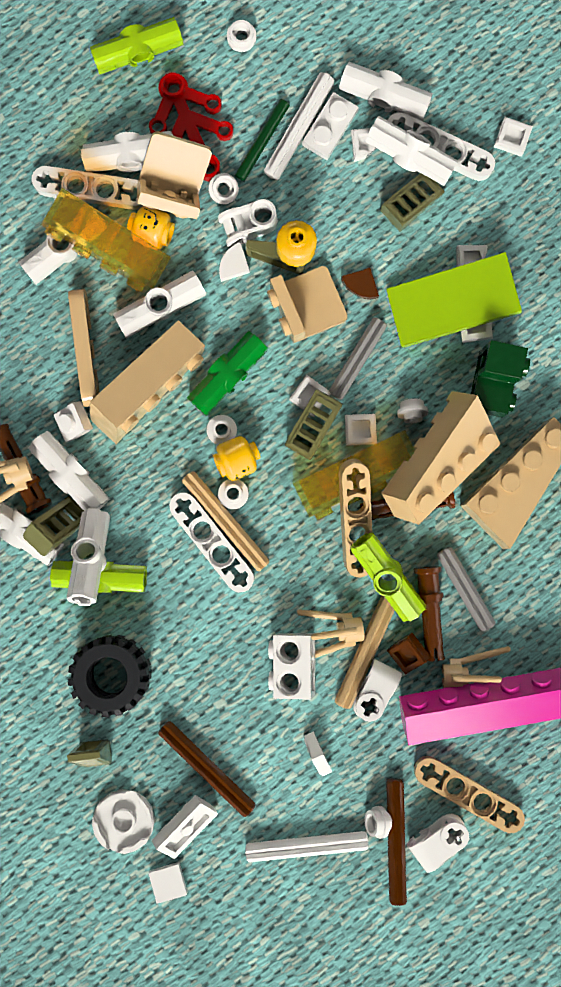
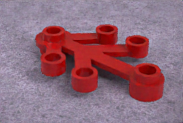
M168 73L160 80L158 88L162 101L155 118L149 122L151 134L156 132L152 129L156 123L163 125V129L159 132L167 131L166 120L174 105L178 117L172 129L173 136L183 139L186 131L190 141L205 145L197 128L199 127L216 134L217 138L221 141H228L233 137V126L230 122H219L191 111L186 101L205 106V111L214 115L219 113L222 108V102L218 95H207L189 88L187 80L178 73ZM172 85L179 87V90L175 93L168 91ZM215 100L218 102V106L213 109L207 106L208 102ZM228 127L230 129L229 134L221 135L219 133L220 128ZM213 154L208 165L213 166L214 171L211 174L205 173L204 181L209 182L215 175L221 172L220 162Z

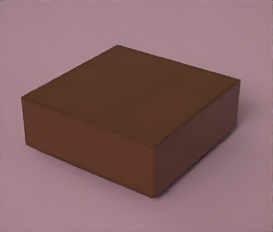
M412 632L387 649V652L405 675L431 658Z

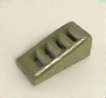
M420 173L385 201L380 211L401 232L441 197L445 191L436 181ZM422 181L434 192L432 195H429L419 185ZM413 189L425 199L422 203L411 192ZM405 196L416 206L414 209L403 199ZM399 203L408 214L404 216L395 205Z
M247 240V256L299 275L303 274L306 264L294 267L284 263L277 254L276 242Z
M316 389L284 445L311 460L343 403ZM315 403L323 404L330 408L332 412L330 415L315 407ZM310 412L325 420V424L322 425L308 417ZM306 424L318 431V436L303 429V425ZM297 435L310 441L313 445L310 447L296 439Z
M68 496L32 521L23 533V538L40 555L46 556L79 529L81 514L84 510ZM65 509L75 519V521H73L67 514H65L63 510Z
M110 740L80 742L67 755L68 762L82 767L108 765L112 762Z

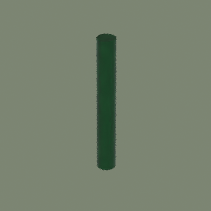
M283 99L278 101L234 176L243 182L247 179L290 107L287 101Z

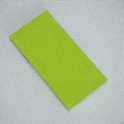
M506 252L386 289L402 348L522 313Z

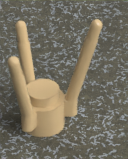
M26 456L0 461V474L3 473L7 484L13 483L15 485L0 494V503L18 491L28 489L26 482L33 480L32 470Z
M301 609L297 611V614L300 616L342 621L336 623V630L311 635L312 640L338 637V640L342 641L316 650L315 658L346 647L356 646V642L364 641L362 618H353L352 612L332 613Z
M506 646L463 658H450V664H442V674L444 675L442 678L443 688L461 687L469 684V682L500 683L502 681L500 676L469 675L468 667H462V665L508 653L511 651V648Z

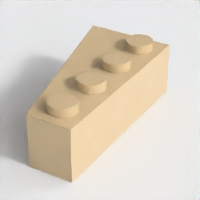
M178 320L90 401V420L117 444L137 425L147 412L152 411L159 404L161 398L168 390L170 392L173 391L183 380L182 376L188 370L192 372L202 363L205 345Z
M451 391L446 399L448 404L442 413L437 412L431 420L433 426L425 438L420 437L414 445L415 450L408 462L403 461L381 493L394 517L419 525L501 445L478 395Z
M555 417L545 421L460 505L502 549H511L561 465V423Z

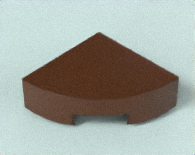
M371 268L341 276L342 283L346 289L354 295L369 300L379 298Z

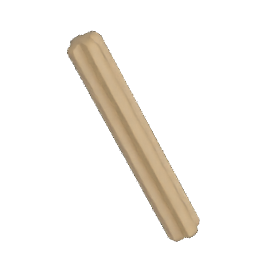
M194 471L188 473L182 479V483L255 570L261 571L269 564V559Z
M381 595L364 633V641L360 642L335 698V703L342 708L350 709L394 614L395 610L385 596Z

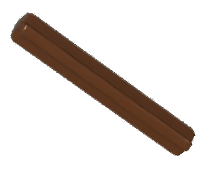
M171 721L166 722L158 732L159 736L243 817L248 816L254 810L255 802Z
M391 778L386 781L387 812L392 819V827L388 834L389 900L391 905L403 906L407 903L404 783L402 779Z

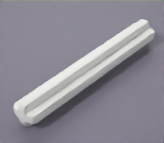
M319 73L267 163L264 173L269 178L278 180L327 97L334 84V79L329 73Z
M360 831L253 842L246 844L245 853L248 862L363 851L368 849L369 844L367 833Z

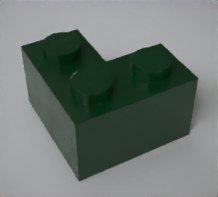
M490 340L479 351L470 394L478 395L487 415L503 418L509 414V411L512 412L514 410L517 400V394L513 393L514 385L522 379V376H527L530 367V358H526L528 348Z

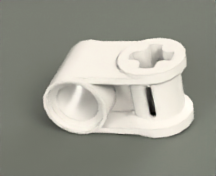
M265 199L228 209L218 215V221L223 224L228 238L226 240L228 247H232L240 242L244 244L247 243V240L269 234L274 231L278 223L274 204ZM266 212L271 215L267 222L262 223L256 220L260 213ZM233 224H236L238 231L234 230Z
M376 659L372 660V668L368 676H365L353 703L355 714L368 722L376 721L382 716L402 677V672ZM373 698L372 704L376 706L373 712L367 711L364 714L365 709L361 706L362 702H369Z
M446 814L428 828L419 832L421 835L416 839L413 836L408 841L407 847L428 873L438 869L446 860L463 849L468 844L469 832L458 815ZM453 828L458 834L453 836L451 833H448V830Z

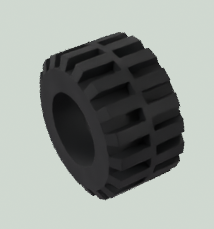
M105 635L85 644L74 655V662L69 666L68 670L71 673V678L68 679V686H73L74 691L71 692L73 699L78 697L81 701L78 705L82 709L85 707L89 708V713L94 716L100 713L102 717L109 718L114 714L116 717L122 715L127 710H131L144 697L143 695L149 688L148 683L151 679L152 671H149V666L151 665L149 658H145V651L142 647L138 648L135 645L137 642L132 639L127 640L125 636ZM111 657L117 659L125 667L127 684L121 691L108 693L100 689L96 684L93 675L94 667L102 658Z

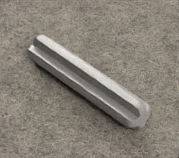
M375 317L371 320L329 389L333 397L342 400L387 327V324Z
M451 547L441 550L437 557L475 623L481 631L489 630L495 625V620L459 558Z

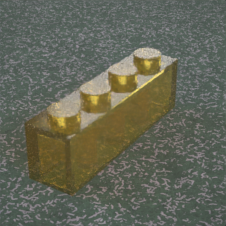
M61 188L40 225L46 228L44 232L48 236L59 242L64 239L74 245L72 248L74 252L86 259H89L90 256L101 262L100 268L111 275L116 276L119 273L127 278L126 284L139 292H142L143 289L148 291L155 287L171 258L64 188Z
M404 430L293 483V487L308 518L315 515L316 519L320 520L334 513L331 507L340 503L338 473L340 466L346 460L357 459L367 467L370 474V490L374 494L388 485L387 480L394 476L403 461H409L415 449ZM356 468L352 469V474L347 475L353 482V489H359L356 485V475L361 473ZM352 498L349 501L348 506L361 500V498Z

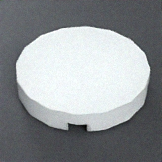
M121 789L110 792L101 799L94 811L92 827L95 837L103 847L108 850L117 851V853L126 854L137 851L147 843L153 832L155 817L152 806L144 796L133 790Z

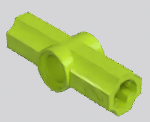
M175 17L146 27L140 24L127 26L121 30L118 37L90 46V50L98 72L101 75L129 64L132 67H137V63L146 60L149 63L154 59V55L184 44Z
M373 532L359 537L350 546L354 556L373 580L376 592L385 596L403 622H411L426 610V604L403 574L401 564L397 560L392 559ZM384 574H391L395 577V579L387 581L384 580L381 576Z
M53 561L50 571L51 587H69L73 561ZM108 561L105 569L101 572L98 593H112V591L145 592L147 566L114 564V562Z

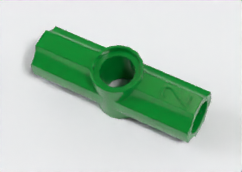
M248 331L227 354H222L212 364L207 372L208 375L195 387L187 399L207 416L228 393L234 392L235 389L233 387L240 380L244 381L246 379L247 372L265 355L268 347L255 334Z

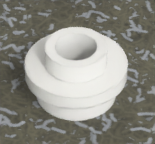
M237 20L228 28L227 42L235 51H248L256 43V30L249 22ZM244 33L247 35V38L245 40H238L236 36Z
M220 173L210 180L208 191L210 197L216 203L229 204L236 199L239 187L232 175ZM220 183L227 185V194L222 195L219 193L218 186Z
M407 399L400 403L397 415L398 418L404 419L405 423H418L423 420V417L428 415V408L424 406V401L421 399Z
M217 415L209 421L207 435L216 445L235 438L237 435L236 423L229 416ZM219 425H225L228 430L226 434L218 435L216 428Z
M228 479L219 487L218 498L226 508H241L248 500V488L241 480L232 481ZM236 488L239 491L237 499L232 500L228 498L227 493L229 489Z
M374 806L366 812L365 827L368 834L379 839L388 836L392 827V819L384 807Z

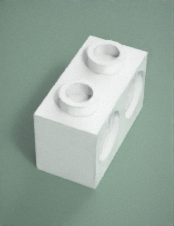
M278 633L273 635V640L269 641L268 655L269 659H273V671L269 672L268 686L269 690H273V699L311 700L315 696V640L311 639V635L315 633ZM287 642H293L297 645L298 656L296 658H291L285 653ZM287 673L294 674L299 682L297 689H291L285 684Z

